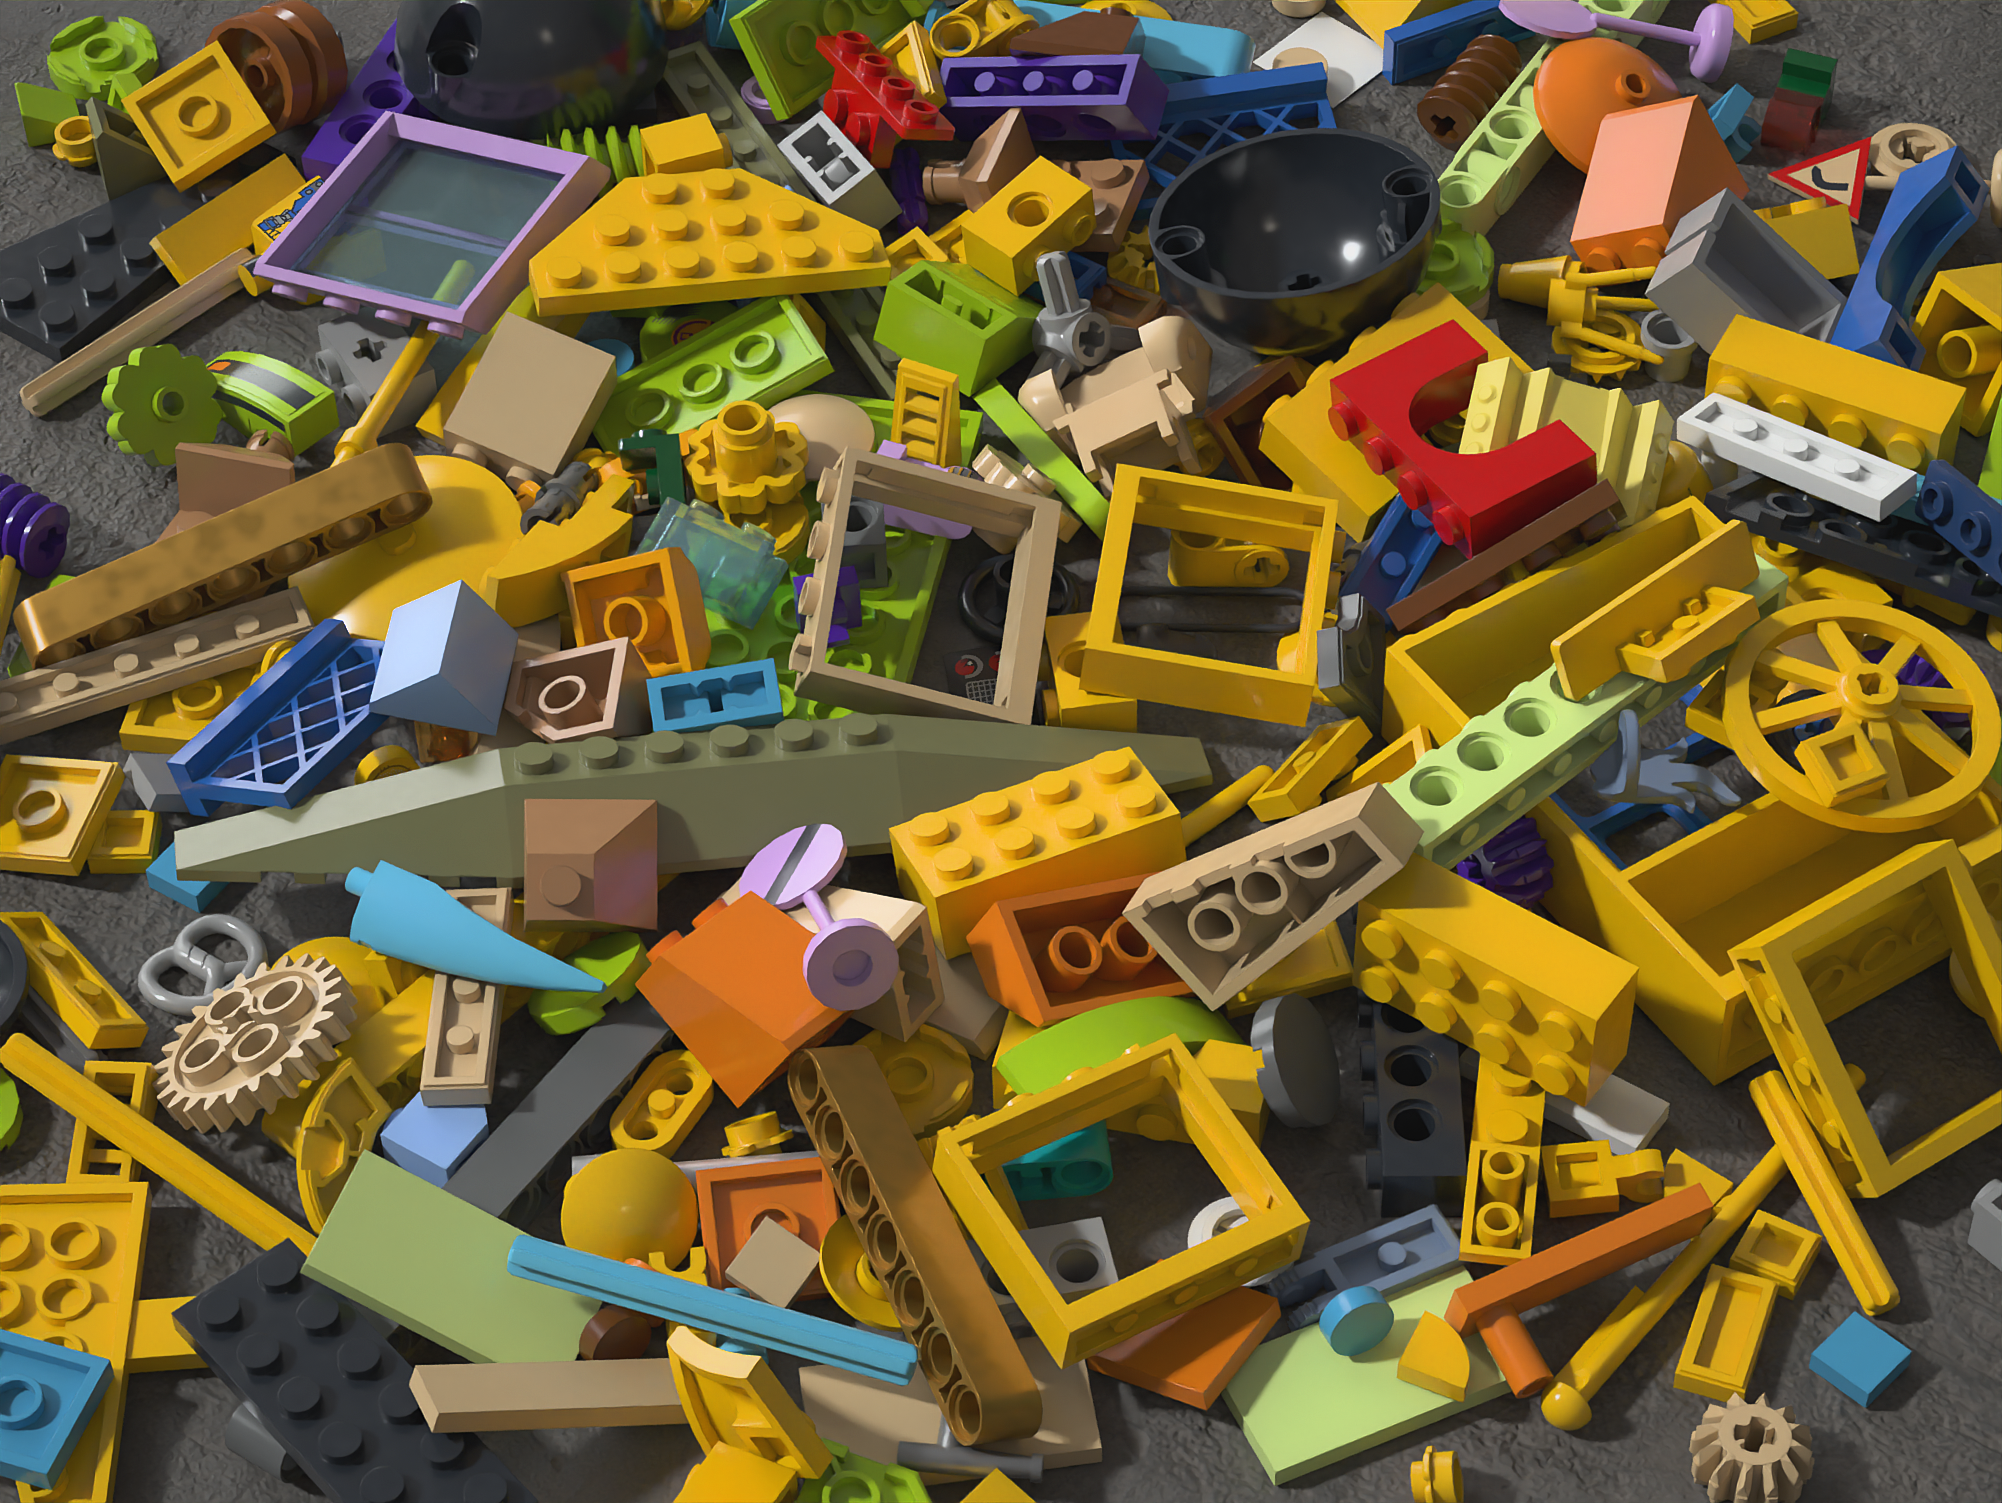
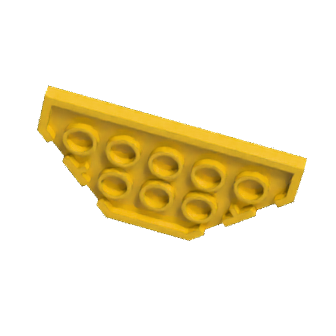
M713 168L706 171L677 174L654 173L648 176L625 178L529 260V282L539 317L887 286L891 276V265L879 230L741 168Z

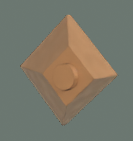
M524 799V932H657V800Z

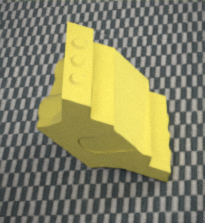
M1510 356L1478 365L1458 454H1478L1500 449L1560 419L1596 453L1597 484L1606 478L1608 479L1628 516L1618 522L1621 531L1650 517L1655 512L1674 420L1661 400L1633 406L1621 388L1613 390L1597 389L1566 380L1564 377L1555 375L1550 367L1522 374ZM1584 542L1564 555L1572 556L1588 547Z

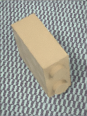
M507 311L443 428L447 456L471 461L486 468L497 477L504 479L515 491L528 480L542 487L549 480L558 478L566 465L572 461L573 457L583 450L617 385L616 356Z

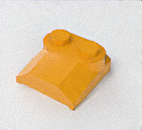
M667 547L560 573L561 581L565 582L577 648L629 636L653 678L705 670L711 653V638L698 573L693 563L685 556L681 547Z

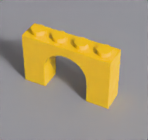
M1439 282L1435 283L1420 296L1414 292L1404 298L1395 308L1388 322L1378 330L1374 326L1365 329L1353 341L1348 354L1335 364L1331 360L1321 364L1311 374L1304 389L1292 398L1286 394L1277 399L1269 407L1262 419L1265 425L1259 449L1307 495L1339 500L1336 523L1357 543H1364L1371 538L1399 493V490L1383 474L1380 476L1376 475L1368 466L1364 455L1349 440L1342 441L1335 434L1328 418V409L1332 407L1330 379L1452 319L1488 351V362L1510 356L1522 374L1534 372L1530 366ZM1468 409L1459 413L1465 420Z

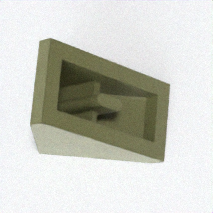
M94 97L89 99L85 106L98 167L109 201L168 175L129 114Z

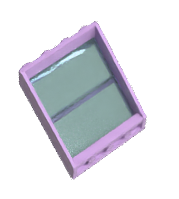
M385 111L257 260L253 274L273 282L272 293L288 299L306 302L308 293L325 296L323 305L355 315H358L360 305L377 309L375 318L404 327H410L413 317L429 321L428 331L454 339L462 340L464 330L487 335L529 282V260L583 214L609 181L612 169L587 155Z

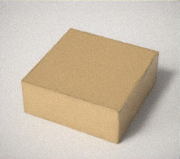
M766 1216L727 1268L725 1276L727 1280L739 1288L748 1291L750 1296L756 1300L790 1309L819 1269V1252Z

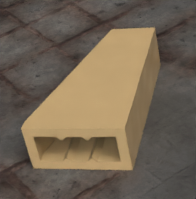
M741 878L728 891L723 892L717 900L723 898L728 905H731L739 899V883ZM826 885L817 893L835 922L841 919L862 918L878 924L891 937L899 956L898 973L890 989L875 1003L857 1010L851 1018L906 1042L945 1000L927 907L914 901ZM804 902L792 908L781 910L816 935L820 932Z

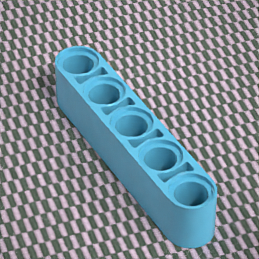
M1013 0L1024 15H1033L1040 25L1039 28L1083 11L1100 13V10L1029 0ZM1134 15V17L1140 18L1146 36L1143 58L1164 84L1250 72L1256 45L1252 38L1240 31Z

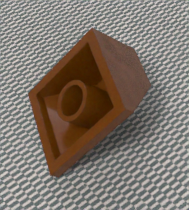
M1106 7L1101 9L1100 13L1083 11L1011 38L1009 50L1012 57L1140 54L1143 57L1146 36L1140 18L1134 17L1131 12L1124 9Z
M1292 355L1253 367L1212 397L1202 417L1241 484L1292 492L1293 481L1259 449L1265 425L1262 419L1269 407L1283 395L1287 394L1292 398L1306 387L1307 380Z

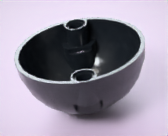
M402 0L397 14L394 57L401 79L412 95L429 111L449 123L462 128L523 140L547 139V134L550 139L561 138L563 129H569L572 135L584 133L586 128L595 130L618 120L636 108L655 89L663 76L669 52L666 21L660 0Z
M1307 128L1261 135L1232 144L1206 156L1187 168L1168 185L1154 206L1150 215L1148 233L1154 256L1160 295L1167 303L1181 306L1197 323L1219 339L1247 351L1278 357L1292 355V357L1298 358L1327 354L1346 348L1368 327L1374 326L1378 330L1388 322L1398 304L1408 295L1416 292L1423 282L1438 236L1442 231L1440 188L1431 167L1410 148L1389 138L1368 132L1342 128Z

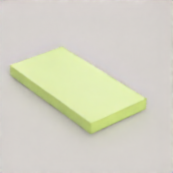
M364 1149L300 1271V1273L476 1364L575 1361L579 1353V1340L582 1331L588 1321L598 1312L603 1302L511 1275L507 1271L510 1248L518 1235H531Z
M1464 1265L1384 1297L1394 1313L1392 1328L1378 1345L1361 1354L1354 1356L1337 1354L1321 1333L1319 1322L1256 1347L1220 1394L1274 1486L1512 1391L1479 1332L1462 1339L1467 1349L1470 1363L1468 1390L1464 1403L1397 1378L1398 1363L1424 1311H1428L1445 1321L1444 1315L1454 1290L1473 1282Z

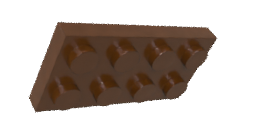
M1606 478L1387 608L1386 611L1397 630L1403 636L1416 634L1446 619L1454 611L1468 608L1498 593L1506 585L1516 583L1528 575L1532 576L1548 568L1556 560L1563 558V554L1585 542L1587 547H1590L1600 542L1608 534L1620 532L1621 528L1618 522L1628 517L1627 513Z

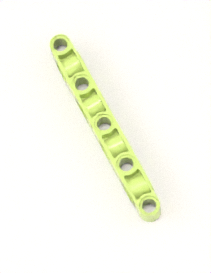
M1579 0L1578 3L1591 11L1592 14L1601 13L1655 24L1670 0ZM1599 27L1596 28L1595 34L1590 36L1612 39L1634 48L1644 38V36ZM1550 36L1461 146L1452 163L1438 179L1441 219L1461 223L1462 231L1469 232L1473 236L1475 230L1485 236L1497 219L1509 210L1554 153L1556 148L1543 131L1535 111L1533 86L1537 71L1547 56L1556 47L1572 39Z

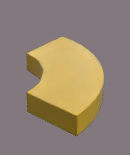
M352 1057L342 1060L320 1084L310 1101L299 1133L296 1161L298 1188L307 1219L317 1238L364 1149L372 1151L377 1130L393 1111Z

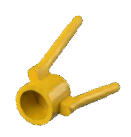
M1651 266L1590 274L1567 272L1566 280L1551 278L1547 326L1561 327L1560 338L1580 339L1638 360L1641 359L1655 365L1662 364L1664 362L1663 356L1656 355L1642 346L1582 326L1583 323L1595 324L1596 309L1653 312L1658 310L1657 305L1650 299L1597 296L1598 288H1588L1650 279L1657 268Z

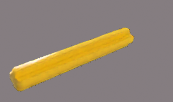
M1773 1070L1756 1077L1749 1084L1751 1098L1865 1313L1869 1316H1878L1893 1309L1900 1303L1899 1291L1783 1074Z

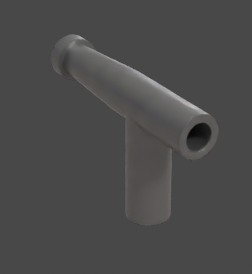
M941 1413L937 1444L899 1441L897 1465L916 1472L969 1477H987L994 1469L998 1468L1008 1478H1029L1030 1482L1041 1483L1044 1454L1033 1453L1032 1456L966 1447L956 1440L943 1413Z

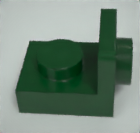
M644 429L634 432L631 438L618 440L622 469L625 471L646 469L649 506H661L664 525L688 523L684 463L679 433L668 434L665 430Z

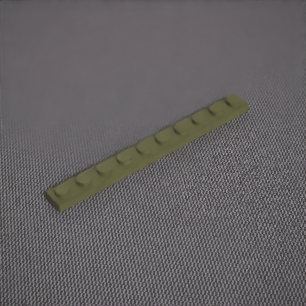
M697 41L669 51L668 62L658 85L682 119L706 113L716 134L725 133L733 156V166L725 169L741 168L783 188L789 185L795 193L817 202L702 42ZM879 287L806 293L881 400L894 401L897 369L902 359L892 350L873 340L885 297ZM917 390V394L939 400L937 396Z

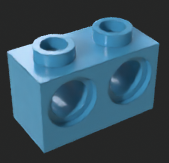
M774 658L646 679L654 732L664 730L676 733L713 730L722 725L747 727L778 724L785 720Z

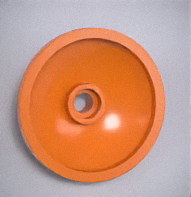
M1602 37L1573 39L1556 47L1540 65L1533 86L1535 111L1546 136L1567 161L1587 175L1601 121L1607 114L1682 98L1673 80L1653 59L1630 45Z

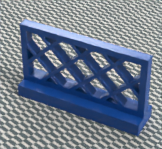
M1323 62L1165 84L1169 88V94L1156 140H1103L1104 146H1109L1112 159L1144 160L1149 173V179L1167 188L1177 177L1156 166L1167 151L1189 162L1190 164L1186 167L1187 169L1214 153L1222 143L1230 146L1247 140L1232 132L1235 128L1259 125L1266 129L1263 134L1266 135L1286 130H1296L1297 128L1287 124L1290 120L1318 116L1320 123L1317 128H1337L1326 93L1328 79ZM1204 133L1211 137L1201 151L1177 140L1180 136ZM1149 141L1156 145L1145 159L1125 150L1123 144ZM1158 198L1140 200L1131 221L1150 219Z
M325 618L166 762L190 814L209 817L224 802L268 807L279 806L292 809L390 717L389 715L369 712V703L385 641L351 638L343 620ZM289 778L283 785L274 784Z

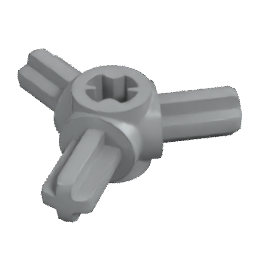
M1064 251L1047 253L1037 258L1036 269L1046 308L1040 311L1033 325L1032 342L1034 351L1039 359L1026 381L1052 369L1060 389L1067 376H1079L1085 366H1096L1104 359L1113 360L1143 347L1142 342L1139 341V332L1136 329L1109 324L1103 315L1093 312L1089 300L1078 297L1069 258Z

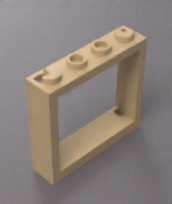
M846 446L833 469L824 467L818 484L816 500L817 502L824 503L825 508L822 522L816 521L813 526L807 549V557L816 559L813 578H806L799 598L798 613L807 616L804 634H797L789 658V670L797 672L794 696L869 715L895 714L1031 725L1062 502ZM851 495L1017 538L993 705L824 663Z

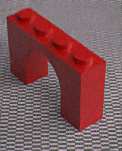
M1452 319L1330 379L1332 407L1328 409V418L1335 434L1342 441L1349 440L1364 455L1370 469L1376 475L1380 476L1383 474L1399 490L1403 501L1410 509H1418L1430 520L1444 543L1447 545L1454 544L1470 560L1597 484L1596 453L1560 419L1505 447L1486 453L1458 454L1447 452L1431 446L1420 437L1431 427L1469 408L1478 365L1488 362V351Z

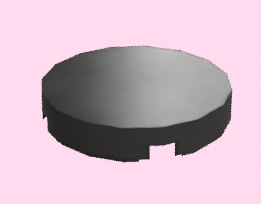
M1297 993L1263 1001L1254 1016L1250 1038L1253 1052L1262 1050L1265 1067L1256 1069L1258 1075L1256 1077L1269 1108L1284 1125L1293 1129L1299 1127L1308 1129L1329 1123L1338 1109L1341 1085L1339 1062L1335 1047L1321 1014L1308 999Z

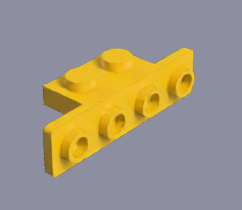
M1731 520L1553 640L1550 649L1565 697L1579 701L1621 671L1650 678L1660 683L1679 680L1690 672L1693 665L1715 650L1731 645L1736 641L1738 634L1759 621L1761 618L1755 596L1738 592L1756 580L1760 574L1747 524L1743 521Z

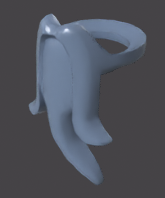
M1622 710L1620 712L1616 741L1590 767L1591 776L1595 781L1592 788L1593 795L1614 802L1673 804L1682 807L1690 814L1694 813L1696 802L1694 795L1690 792L1705 794L1726 806H1737L1741 803V797L1733 793L1712 772L1701 766L1683 764L1688 751V743L1685 737H1682L1670 749H1641L1640 725L1634 710Z

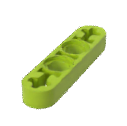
M995 377L992 378L972 398L1025 457L1057 485L1055 490L1100 540L1104 542L1110 503Z

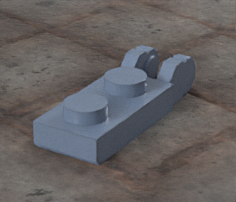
M1433 1204L1314 1253L1313 1259L1278 1274L1268 1284L1269 1288L1266 1290L1268 1295L1278 1298L1279 1307L1283 1306L1286 1308L1289 1305L1293 1306L1296 1302L1300 1303L1310 1299L1322 1286L1325 1287L1328 1292L1327 1294L1313 1299L1310 1303L1305 1302L1304 1305L1298 1306L1297 1310L1292 1311L1293 1314L1289 1316L1287 1323L1291 1332L1319 1322L1328 1303L1347 1289L1358 1286H1371L1376 1288L1383 1297H1387L1462 1265L1468 1271L1470 1270V1262L1459 1260L1460 1239L1438 1206Z

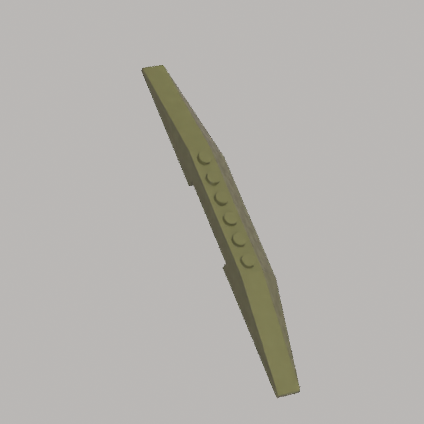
M853 713L843 718L811 721L788 719L778 724L747 727L722 725L713 730L682 733L664 730L644 736L621 738L596 736L584 741L555 744L530 742L519 747L494 749L303 798L292 809L272 806L174 831L177 881L261 883L263 873L284 872L294 873L295 883L325 884L327 874H349L354 867H360L374 873L380 860L417 876H429V881L436 883L439 887H460L461 877H496L497 888H524V799L657 800V875L747 867L756 854L773 840L795 828L811 824H828L839 830L846 841L847 853L845 857L893 853L889 828L911 821L924 813H935L973 800L982 793L996 792L1026 782L1041 773L1058 771L1093 759L1096 755L1106 751H1116L1129 746L1165 794L1212 785V772L1200 739L1194 737L895 714L868 715Z

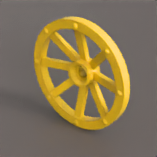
M1821 599L1802 602L1774 612L1757 623L1741 639L1733 652L1723 679L1721 689L1723 725L1733 750L1746 769L1764 788L1794 809L1817 820L1847 829L1880 833L1904 832L1921 829L1953 816L1968 805L1983 788L2000 748L2001 718L1999 707L1986 677L1971 657L1952 639L1925 621L1906 612L1873 602L1853 599ZM1843 631L1867 634L1895 644L1878 665L1863 663ZM1816 633L1840 672L1771 650L1793 638ZM1916 654L1938 670L1954 689L1898 685L1896 677ZM1753 670H1757L1825 692L1826 694L1752 713L1749 700L1750 675ZM1907 709L1967 713L1972 730L1970 759ZM1828 717L1835 726L1834 729L1858 721L1891 776L1884 787L1881 788L1884 799L1856 797L1827 809L1807 774L1803 775L1787 764L1768 744L1763 735ZM1891 727L1954 776V778L1928 793L1908 797L1890 730Z

